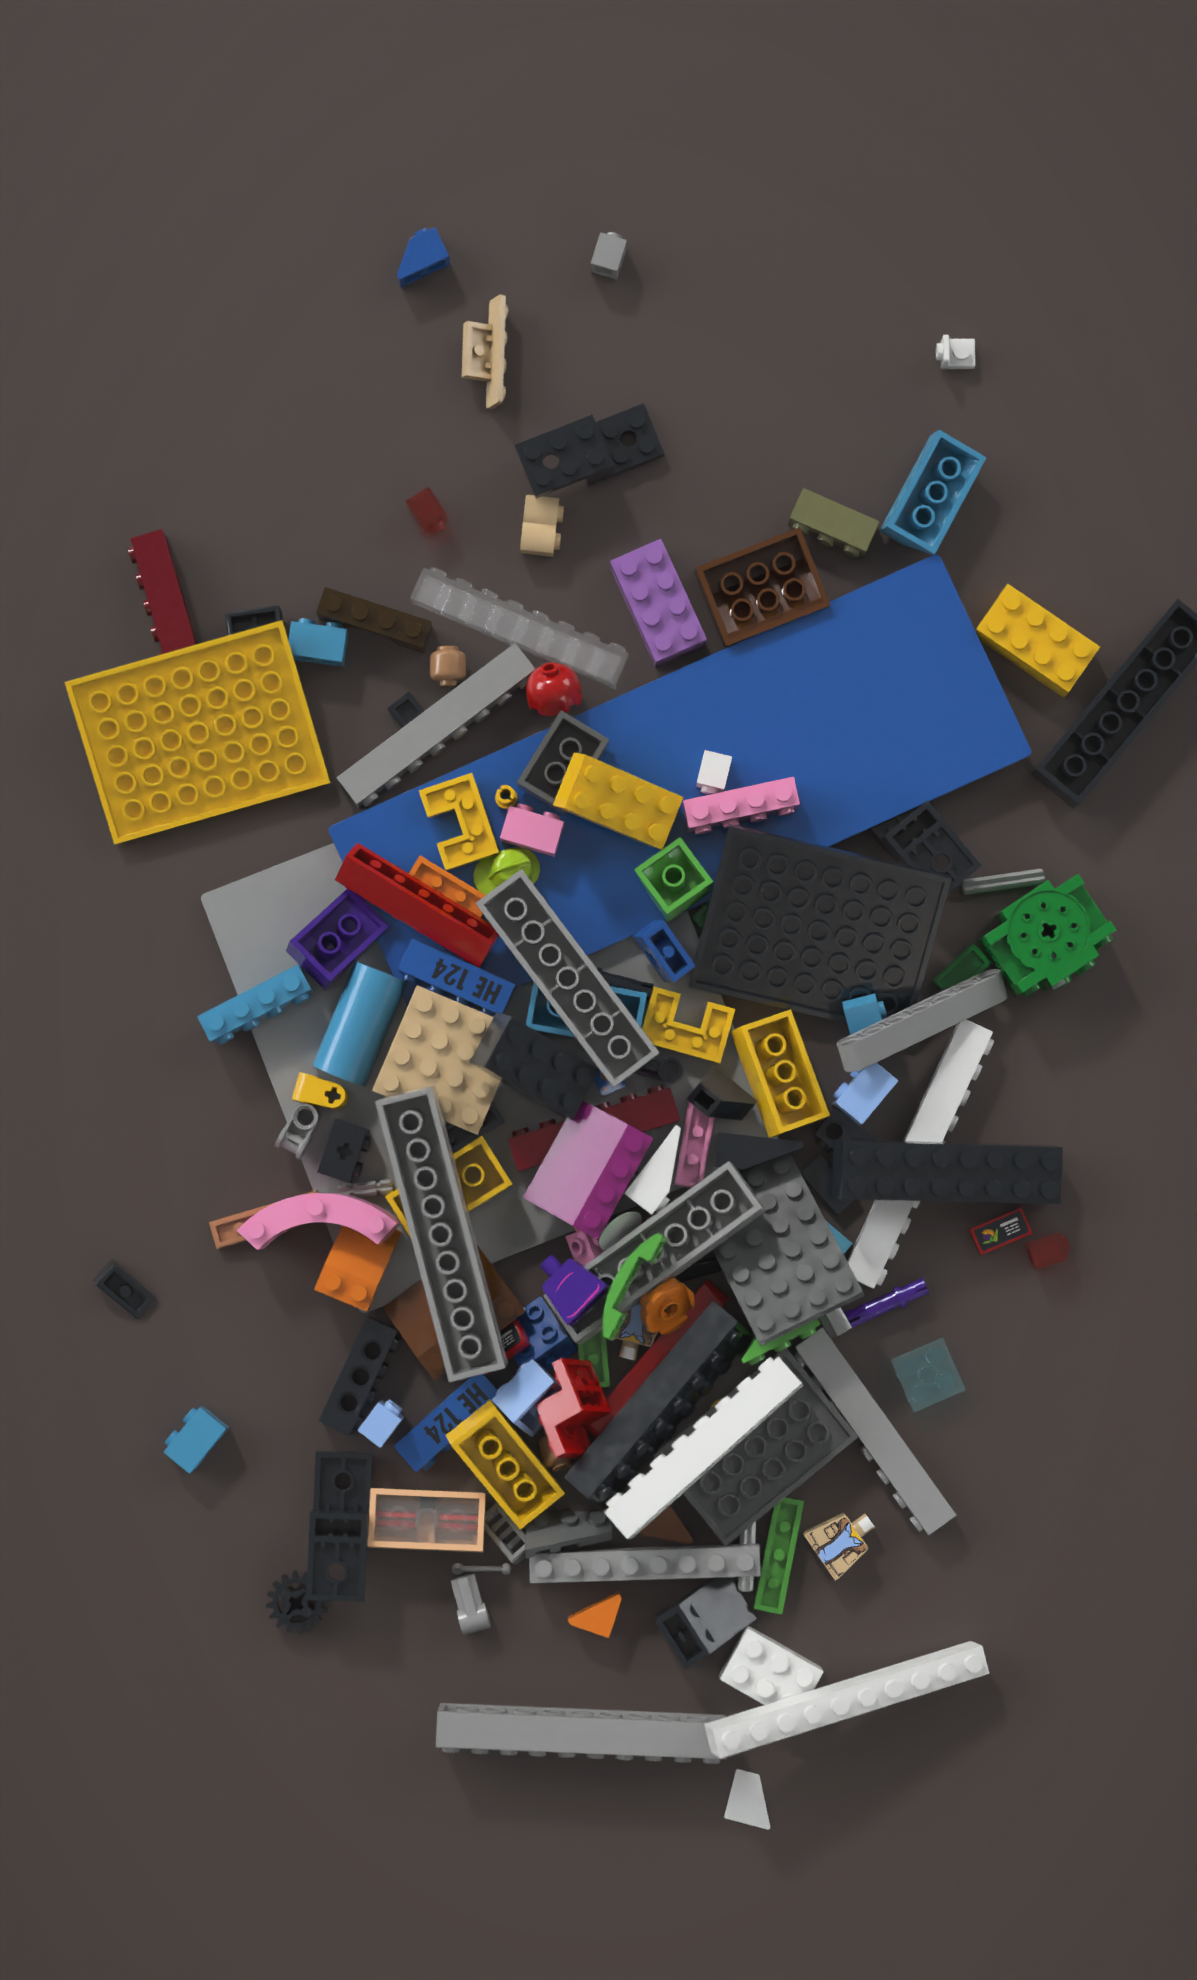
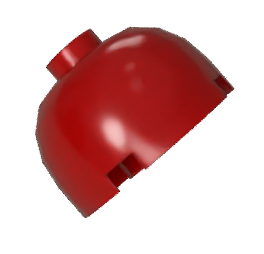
M550 662L536 668L530 674L526 684L529 708L531 710L533 708L537 709L538 714L543 716H557L561 710L567 713L570 711L569 707L575 703L578 706L583 697L578 675L569 666L561 663Z

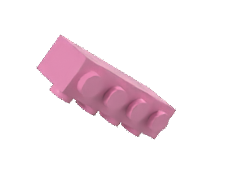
M794 777L683 800L682 803L688 833L695 831L696 835L711 832L712 827L722 825L723 829L728 828L729 824L738 826L740 825L739 822L750 819L751 823L767 819V815L777 813L778 817L795 813L794 810L798 809L800 805Z

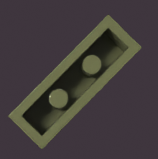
M803 488L789 518L788 525L792 526V530L800 527L802 534L805 536L809 533L818 537L817 541L823 545L832 547L834 544L843 548L842 551L851 557L858 558V556L864 558L880 521Z

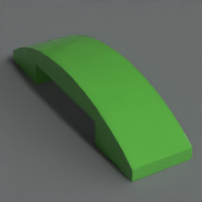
M659 1233L650 1237L634 1250L620 1268L611 1285L604 1308L603 1337L614 1341L627 1317L626 1314L617 1310L643 1260L645 1259L654 1264L668 1238Z

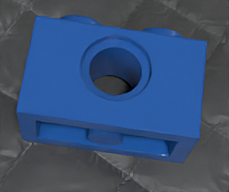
M653 920L632 936L664 982L675 983L696 966L664 920Z

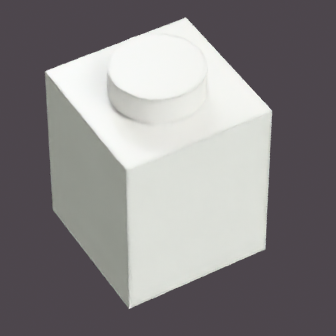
M707 750L704 751L696 787L701 788L702 793L711 795L724 792L732 756Z

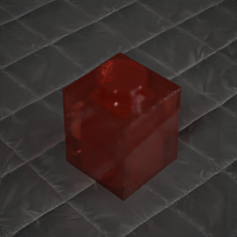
M429 487L405 501L407 509L424 535L429 532L435 534L446 526L445 522L448 521L447 514Z
M1060 1232L1024 1243L1033 1270L1068 1260V1253L1071 1252L1067 1237H1062Z

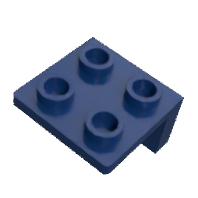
M538 1297L525 1306L526 1312L516 1318L521 1322L530 1342L529 1346L513 1356L519 1367L533 1359L548 1372L554 1368L553 1362L560 1358L567 1359L578 1351L542 1297Z

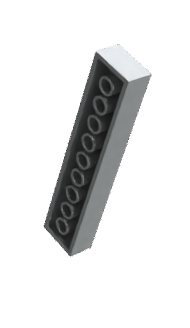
M435 1085L379 1099L375 1103L448 1380L452 1382L503 1369L508 1364Z
M440 1703L437 1711L436 1747H442V1751L448 1753L459 1752V1748H469L471 1753L487 1754L488 1749L500 1750V1754L517 1755V1751H529L531 1756H546V1752H558L559 1757L571 1758L575 1757V1753H587V1758L602 1759L604 1754L616 1755V1759L632 1760L633 1755L645 1756L647 1761H662V1757H674L676 1762H691V1758H703L704 1763L717 1764L720 1763V1759H727V1757L719 1758L711 1753L704 1724L725 1718L726 1715Z

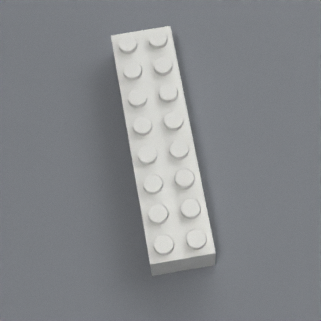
M771 1357L768 1358L758 1368L761 1372L753 1380L747 1377L736 1387L739 1392L732 1399L728 1396L723 1398L715 1406L718 1411L710 1418L706 1415L703 1416L693 1426L696 1429L694 1433L689 1437L685 1434L682 1435L671 1445L674 1450L668 1456L661 1454L650 1464L652 1470L648 1474L640 1473L629 1482L628 1485L631 1488L624 1495L617 1493L606 1503L609 1508L604 1513L627 1539L634 1538L803 1387L800 1380L779 1357L775 1360Z

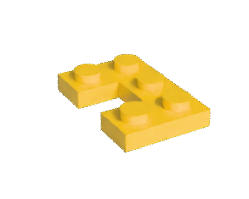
M472 773L419 790L428 819L455 810L463 835L437 843L446 871L499 854Z
M653 987L642 1030L653 1045L720 1064L735 1009L708 1002L700 1029L674 1021L681 996L680 993Z

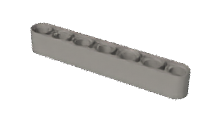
M991 969L984 971L837 1042V1048L844 1070L846 1072H855L864 1069L1005 1001L1008 998L1001 970Z

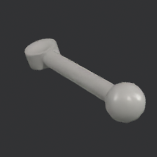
M460 1563L452 1565V1573L454 1574L501 1571L503 1574H509L512 1570L509 1563H503L501 1566H463Z

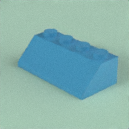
M941 430L930 435L879 532L901 545L935 555L987 457Z

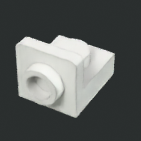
M943 335L941 342L936 344V360H941V369H974L975 339H949V335Z

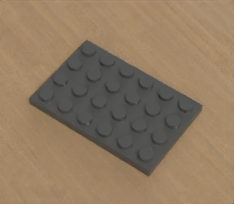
M790 1153L768 1160L741 1173V1176L764 1206L766 1212L712 1251L760 1346L864 1296V1293Z
M787 1348L781 1350L772 1359L775 1360L779 1357L800 1380L803 1387L683 1493L724 1546L728 1545L858 1438L857 1434ZM758 1369L756 1372H754L750 1376V1378L753 1380L758 1374L761 1373L760 1370ZM735 1388L726 1396L732 1399L739 1390ZM717 1404L666 1444L653 1457L656 1459L661 1454L668 1456L674 1450L671 1445L684 1434L689 1437L696 1431L693 1426L703 1416L706 1415L710 1418L718 1411L715 1408Z

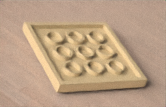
M417 985L372 1091L390 1097L435 1085L444 1121L478 1135L501 1081L469 1062L494 1017Z

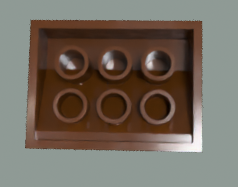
M800 527L698 566L694 570L704 600L726 646L830 606Z
M477 1244L500 1331L526 1312L525 1306ZM421 1278L384 1306L383 1309L415 1356L435 1380L445 1373L446 1369Z

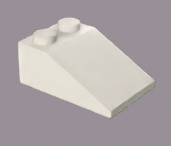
M677 1125L624 1193L626 1197L650 1215L654 1211L657 1213L661 1211L670 1201L666 1195L670 1190L681 1130Z

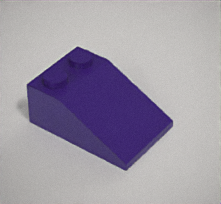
M346 889L289 941L286 952L324 990H327L389 928V925L358 894Z

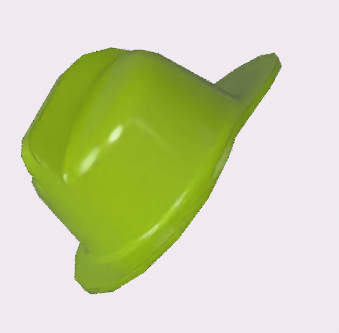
M522 847L508 848L499 851L497 855L479 861L473 873L474 884L478 891L487 895L521 869L534 884L539 877L540 864L535 854L530 850Z

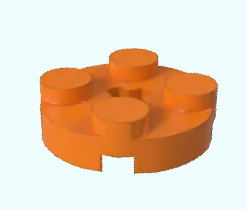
M676 1278L668 1279L652 1292L644 1294L640 1299V1306L642 1307L640 1318L642 1323L654 1334L655 1332H660L664 1335L674 1332L688 1319L685 1314L689 1307L693 1310L695 1304L694 1295L685 1284L679 1282Z

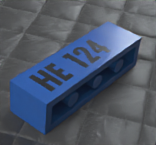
M411 939L398 967L399 972L403 973L402 979L415 985L419 981L429 985L427 990L442 996L445 992L455 996L453 1001L468 1007L470 1004L481 1008L480 1012L492 1017L495 1016L496 1012L505 1013L516 989V985L414 939Z
M484 1374L470 1377L393 1447L415 1472L421 1468L427 1471L438 1461L435 1455L440 1450L444 1449L445 1452H448L452 1448L446 1435L490 1399L492 1400L496 1396L498 1388Z

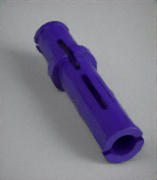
M921 1277L899 1288L896 1286L893 1288V1291L845 1311V1315L851 1327L854 1328L901 1306V1308L907 1306L906 1303L926 1294L928 1295L929 1291Z

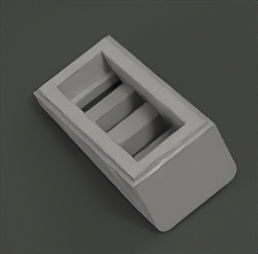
M496 1502L485 1512V1531L512 1564H519L525 1558L526 1531L523 1528L520 1530L498 1502ZM500 1513L503 1517L491 1527L488 1523ZM508 1522L510 1526L498 1535L496 1531ZM515 1531L517 1536L506 1544L504 1540ZM523 1541L525 1544L514 1553L512 1549Z

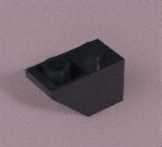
M715 1066L709 1070L687 1097V1100L707 1117L743 1120L758 1102Z

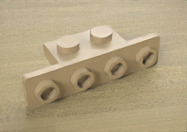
M498 295L490 300L489 324L467 321L463 324L462 378L487 382L486 408L488 409L501 405L506 395V388L503 385V377L507 366L506 359L504 358V347L507 343L505 320L508 315L505 295Z

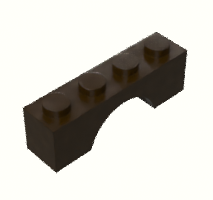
M327 587L323 590L316 611L317 617L321 621L339 623L343 625V628L364 630L384 637L398 646L423 654L433 629L432 623L429 620Z

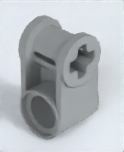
M310 1104L298 1106L281 1131L274 1146L285 1148L294 1153L296 1158L300 1160L320 1123L321 1113L319 1109ZM305 1109L311 1110L314 1114L313 1122L309 1125H304L300 1120V1114ZM288 1138H289L290 1140H292V1141L298 1143V1145H296L295 1143L289 1141Z

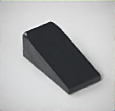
M113 1259L107 1263L93 1280L96 1286L136 1319L156 1299L153 1294Z

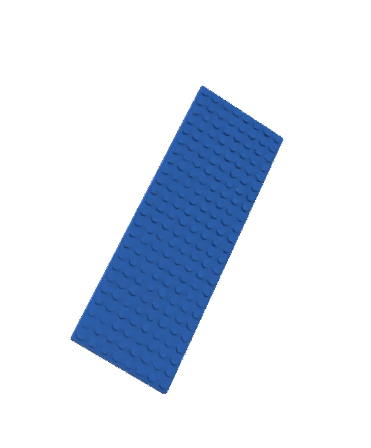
M932 555L829 602V607L754 635L573 717L610 739V744L602 756L601 762L683 797V800L707 795L701 792V788L696 787L705 750L732 756L724 792L794 777L800 802L799 808L794 810V814L778 817V813L767 815L766 820L751 823L750 819L740 821L738 826L827 847L924 804L927 800L928 802L1027 758L1031 754V748L939 555ZM550 728L329 827L330 836L342 862L351 849L359 843L407 873L410 872L419 856L445 870L437 843L461 836L463 832L455 810L428 819L419 790L472 773L498 851L518 847L501 842L500 840L508 809L499 807L495 800L496 792L502 785H509L517 793L518 799L514 807L517 804L527 805L533 808V813L543 815L544 811L559 815V820L564 821V828L555 857L531 851L535 854L540 864L539 877L533 885L587 956L635 935L653 920L666 921V918L654 904L634 871L635 868L657 854L661 849L649 847L570 812L564 816L517 787L518 779ZM506 793L501 798L510 800L511 795ZM682 800L663 849L681 837L714 883L728 828L723 829L721 825L712 827L711 832L696 835L695 831L688 833ZM479 861L447 871L477 889L474 884L473 873ZM712 892L682 913L710 901ZM361 897L389 925V928L377 940L393 976L402 979L403 973L399 972L398 967L411 939L466 962L460 956L443 948L437 942L424 934H420L414 928ZM483 915L482 919H484V920H486L487 922H489V921L486 919V917ZM499 936L490 955L481 965L480 969L515 984L516 988L533 981ZM419 981L417 984L418 986L425 989H428L429 987L428 984ZM410 982L407 983L402 995L407 1007L417 986ZM446 992L443 995L451 1000L455 998V996ZM470 1004L469 1007H470V1008H473V1007H475V1005Z

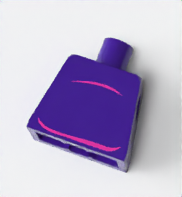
M551 1255L540 1265L550 1277L542 1285V1289L564 1322L570 1326H574L611 1288L606 1282L571 1258L562 1265Z

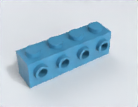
M297 964L197 1016L209 1041L214 1044L218 1042L221 1045L232 1040L234 1033L242 1029L246 1032L257 1027L259 1020L267 1016L271 1019L285 1012L284 1007L292 1003L296 1006L310 999L309 994L313 993L314 990L302 967Z

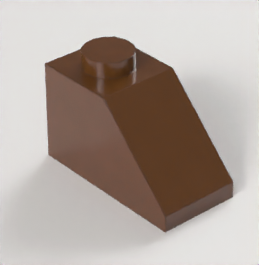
M671 1505L638 1533L639 1535L692 1544L693 1539Z

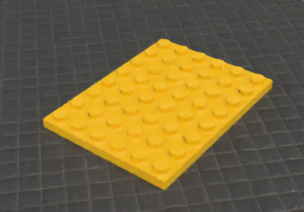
M283 620L64 682L114 845L330 783Z

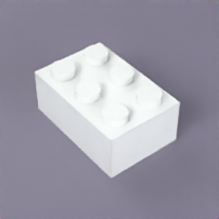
M748 1625L742 1631L721 1669L719 1678L760 1703L767 1705L814 1690L824 1671L821 1666Z

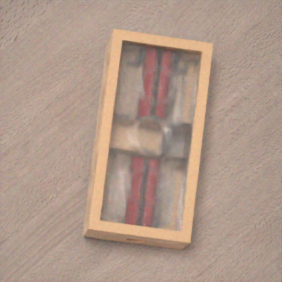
M371 1488L367 1547L484 1553L486 1493Z

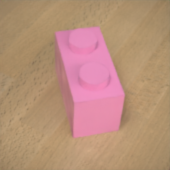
M517 804L516 807L509 806L500 836L501 842L555 857L564 828V821L559 820L560 816L544 811L543 815L533 813L532 807L523 804Z

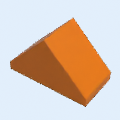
M617 1591L568 1616L570 1625L609 1638L622 1600L620 1592Z

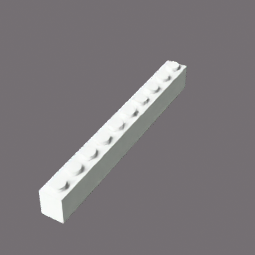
M967 1019L957 1023L903 1141L945 1142L943 1139L947 1130L952 1132L959 1117L955 1113L959 1105L964 1106L968 1100L971 1091L967 1090L971 1079L976 1081L981 1072L982 1065L979 1064V1061L983 1054H989L993 1046L994 1040L990 1039L992 1031ZM874 1201L847 1259L859 1283L873 1289L876 1284L881 1286L888 1271L883 1268L888 1258L893 1260L899 1248L896 1240L900 1233H906L911 1219L908 1218L909 1212L912 1207L916 1209L920 1201Z
M968 1641L704 1724L711 1753L719 1758H724L987 1675L989 1670L983 1646Z

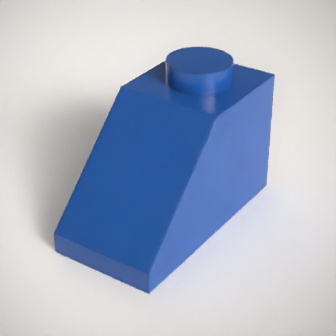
M435 227L431 229L423 228L417 231L414 237L410 238L397 272L398 283L401 288L450 265L449 255Z

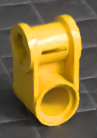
M299 1072L291 1100L339 1110L347 1105L349 1094L343 1086ZM337 1089V1093L341 1095L340 1100L336 1099L332 1104V1099L328 1098L329 1093H334Z

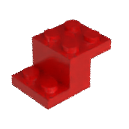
M560 1358L552 1364L555 1369L556 1381L562 1387V1390L536 1404L539 1413L538 1418L541 1425L545 1428L549 1438V1447L556 1458H580L591 1446L585 1427L611 1413L591 1360Z

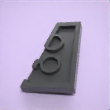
M543 1511L526 1525L525 1559L535 1557V1552L549 1549L550 1553L561 1551V1547L575 1544L581 1547L612 1540V1521L601 1511Z

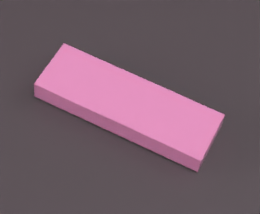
M688 1102L674 1181V1186L692 1188L704 1179L714 1118L707 1117L690 1102Z

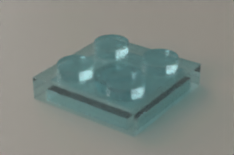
M943 1337L890 1359L913 1413L966 1390Z

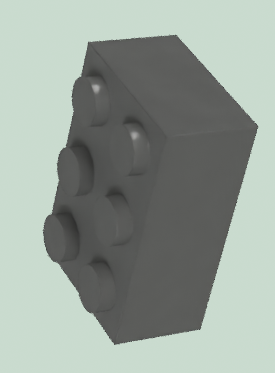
M561 710L518 779L517 787L566 816L568 812L553 806L573 753L585 754L600 761L610 744V739Z

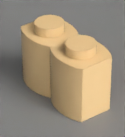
M526 495L520 553L553 557L554 550L560 549L561 534L556 533L557 522H563L564 506H559V498L541 496L535 499L534 495Z

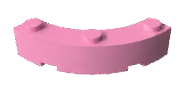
M314 1193L286 1198L271 1204L248 1219L237 1232L257 1250L265 1249L274 1239L294 1227L313 1222H328L359 1231L378 1245L383 1244L401 1222L380 1206L355 1196L339 1193Z

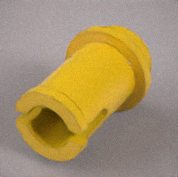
M509 785L500 786L495 795L497 805L502 809H509V806L514 807L517 803L518 798L515 790ZM506 793L511 795L510 800H505L501 797Z

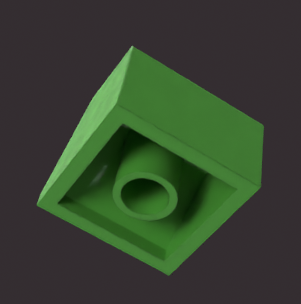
M681 837L634 869L650 898L668 922L712 892L714 885L713 880Z

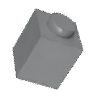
M600 232L591 260V272L617 280L627 249V240L614 232H608L607 234Z

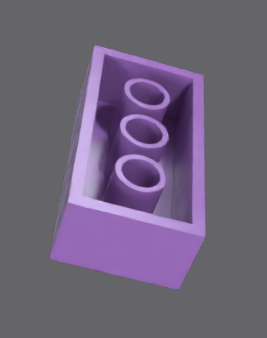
M658 539L610 561V570L655 668L706 646L707 638L662 539Z

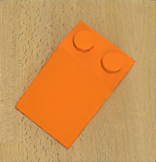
M342 1225L314 1290L364 1311H370L402 1232L395 1230L383 1244L377 1245L359 1231Z

